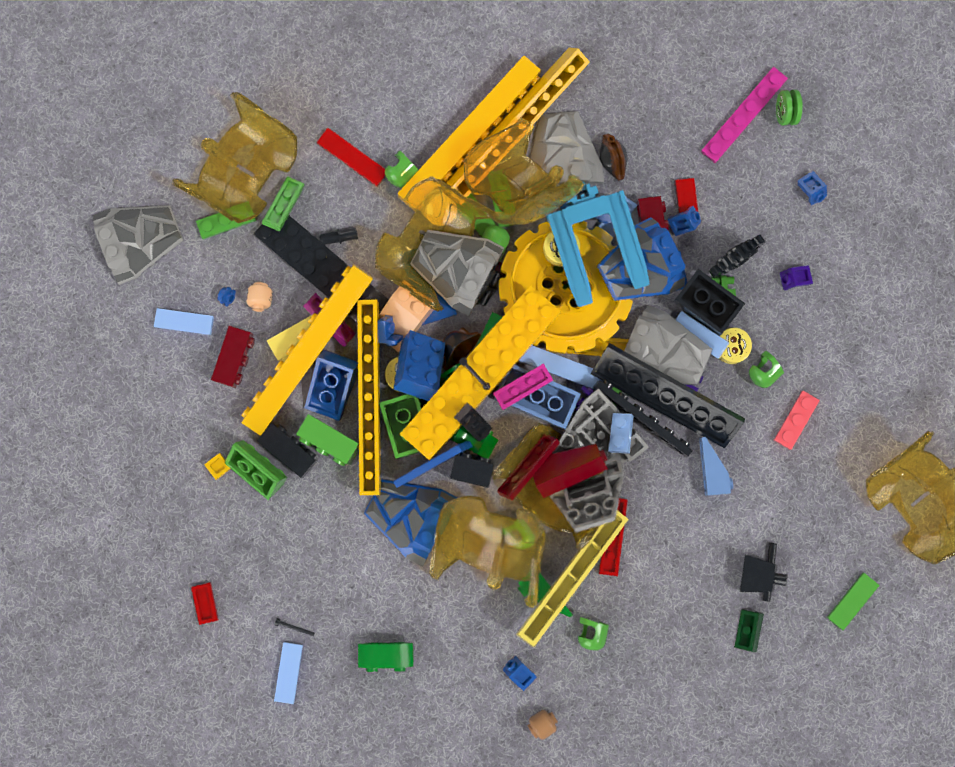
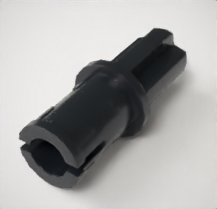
M356 228L341 231L337 229L335 232L320 234L322 245L342 244L345 241L358 240Z

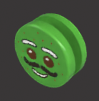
M781 90L776 101L778 123L781 126L799 124L803 110L800 92L798 90H790V92L788 90Z

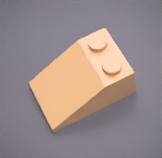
M402 282L379 314V319L385 315L393 316L395 324L393 334L403 335L404 339L410 330L417 332L435 308ZM401 341L396 346H391L399 353Z

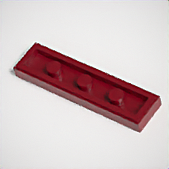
M543 434L497 490L498 494L513 501L560 444L558 439Z

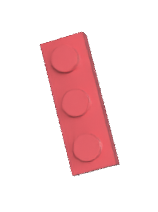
M801 391L774 441L792 450L820 400L805 391Z

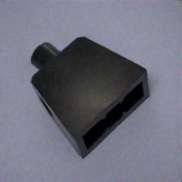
M745 555L740 592H774L775 585H787L788 575L777 573V564Z

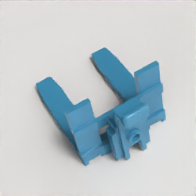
M585 182L565 184L568 192L565 200L567 205L571 204V206L548 214L546 218L548 223H550L569 287L578 307L593 303L572 224L609 213L623 261L634 289L648 286L650 283L646 263L624 191L596 198L598 194L597 186L590 187V184L585 185ZM581 194V199H577L576 195Z

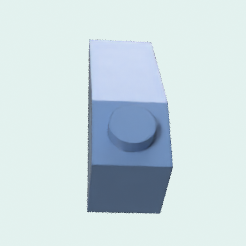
M699 438L705 496L731 494L733 479L729 478V473L707 438Z

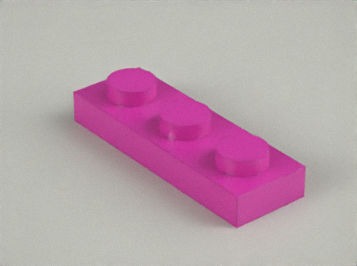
M543 363L497 390L493 395L502 410H505L553 381V378Z

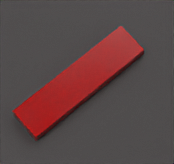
M327 128L317 141L318 145L376 187L385 178V168L331 129Z
M619 498L617 511L626 517L628 499ZM624 526L600 557L598 574L618 577Z

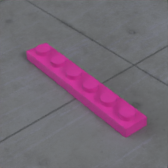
M773 67L701 152L716 163L788 78Z

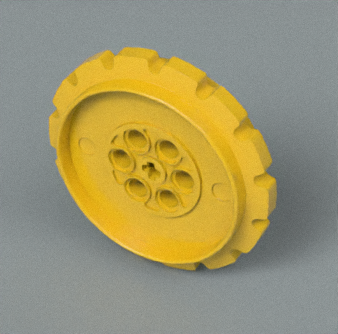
M548 221L538 225L537 233L528 230L521 235L514 243L517 251H508L501 266V272L506 277L499 279L500 301L508 303L503 308L504 314L509 311L530 286L534 287L548 301L552 298L560 300L561 304L555 306L561 311L560 315L533 344V346H538L539 343H544L546 346L545 350L548 352L566 354L567 348L571 347L575 353H581L594 349L596 346L595 340L597 339L605 343L619 330L617 321L624 322L633 304V301L630 299L614 301L597 268V265L616 247L611 244L613 237L598 226L593 230H589L587 228L588 223L585 221L572 224V229L580 241V255L589 280L593 303L577 308L570 305L569 302L574 299L570 287L566 290L563 289V286L568 283L564 267L561 266L563 268L562 273H556L553 270V267L556 265L551 264L543 252L544 241L552 231ZM543 281H550L552 287L549 289L544 288L542 285Z

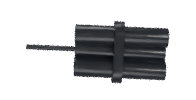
M497 264L491 270L477 297V305L481 303L486 306L493 292H496L498 289L497 285L503 274L495 271Z

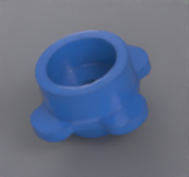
M229 286L227 288L223 287L218 293L220 303L228 307L235 299L236 290H231Z

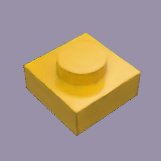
M218 453L204 464L215 480H218L231 470L225 464L226 459L221 453Z

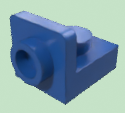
M814 171L797 180V185L809 197L811 205L823 201L827 196V185Z
M691 206L687 211L669 217L668 222L675 236L695 230L701 223L700 214L695 210L694 206Z
M385 315L378 320L379 343H386L387 346H396L403 340V335L393 334L395 331L393 316Z
M517 656L509 660L503 668L505 674L523 691L537 678Z

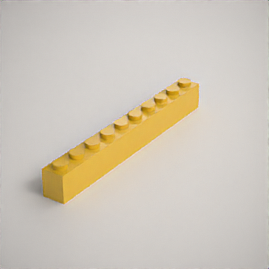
M568 48L444 184L457 199L464 201L590 63L578 48Z
M523 56L397 193L398 197L414 212L418 209L421 210V201L424 195L434 188H440L439 186L443 181L446 183L453 175L452 171L456 167L459 169L466 161L464 158L468 154L471 155L478 148L477 144L489 136L490 130L494 126L497 127L506 112L510 113L516 106L515 102L518 99L521 100L528 93L527 89L531 85L534 86L540 80L541 69L526 56Z
M355 264L351 267H346L341 274L344 276L340 283L336 281L330 290L333 292L329 299L326 297L319 305L322 309L318 314L314 313L308 321L310 325L307 330H301L297 336V339H299L295 346L291 344L285 353L288 355L284 361L280 360L274 368L277 371L273 377L269 375L263 384L266 386L262 393L260 391L256 393L252 399L255 403L251 408L247 406L241 416L244 418L241 423L260 436L373 280L371 275Z
M358 300L359 495H381L379 302L377 300Z

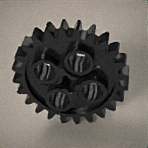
M760 234L751 240L748 239L744 243L736 245L728 250L726 255L716 261V265L709 270V273L715 279L723 273L726 274L735 268L737 269L756 254L758 248L766 241Z

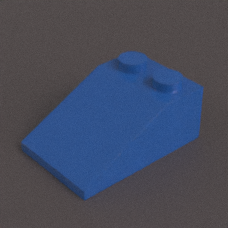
M324 350L317 357L304 408L340 421L356 380L358 362Z

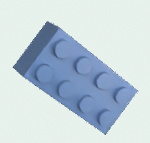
M515 365L502 379L498 390L530 371ZM552 381L510 407L565 430L581 393Z

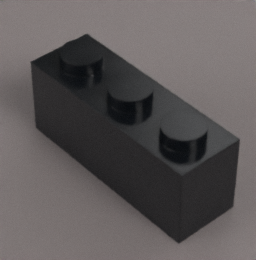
M271 423L257 442L300 478H304L318 460L315 459L316 454L309 448L303 449L300 446L302 442L295 436L290 438L286 434L287 430L282 425Z

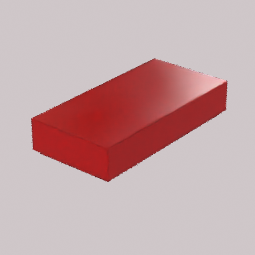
M694 178L675 180L678 213L687 211L691 206H694L698 212Z
M211 582L192 586L191 589L199 625L218 621L219 618Z

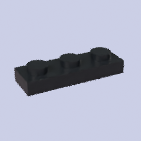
M468 402L454 416L479 442L486 438L492 430L487 421Z

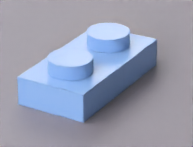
M613 413L609 442L610 453H630L634 417L632 414Z

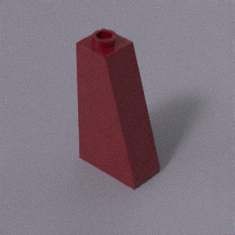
M597 444L551 454L533 475L535 485L544 499L607 470L605 461L608 458L604 450H599Z

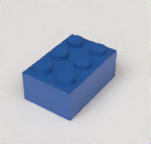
M410 330L401 341L393 389L429 401L439 390L445 342Z

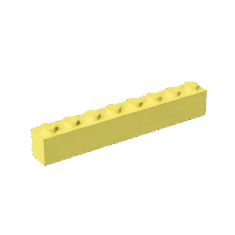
M617 511L615 521L595 527L516 633L518 637L531 647L537 644L626 524L628 518Z

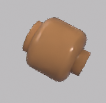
M541 710L530 717L528 728L535 738L539 737L541 740H544L556 732L557 727L555 724L558 721L552 712L548 713L546 710Z

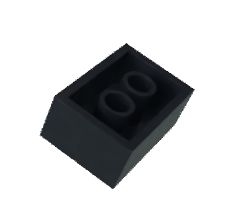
M700 269L694 273L673 301V303L719 336L723 334L746 304Z
M460 452V456L455 455L450 479L489 488L494 464H491V459L479 457V460H474L472 455Z

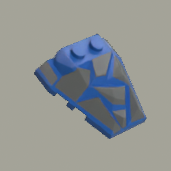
M651 217L634 225L647 267L650 283L648 286L634 289L619 245L612 249L597 265L614 301L636 299L645 296L668 295L685 286V276L682 272L685 269V263L669 231L666 228H661L659 223Z
M382 479L381 495H373L364 514L405 558L423 567L459 498L442 489L420 485L404 484L396 488L393 483L394 481Z

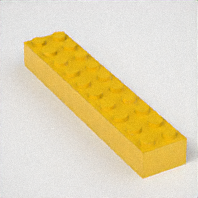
M530 286L466 358L472 369L485 382L490 384V389L484 390L483 385L465 366L460 365L400 435L428 460L433 459L462 426L454 416L467 402L476 410L560 315L561 311L534 287Z

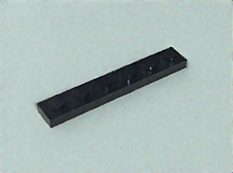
M599 380L593 386L596 390L599 388L615 405L627 414H632L635 420L685 457L691 454L693 450L689 448L690 444L682 438L680 440L673 436L675 433L666 426L663 428L658 424V419L652 415L648 417L643 413L644 409L636 403L632 405L628 402L629 398L622 392L616 393L609 382Z

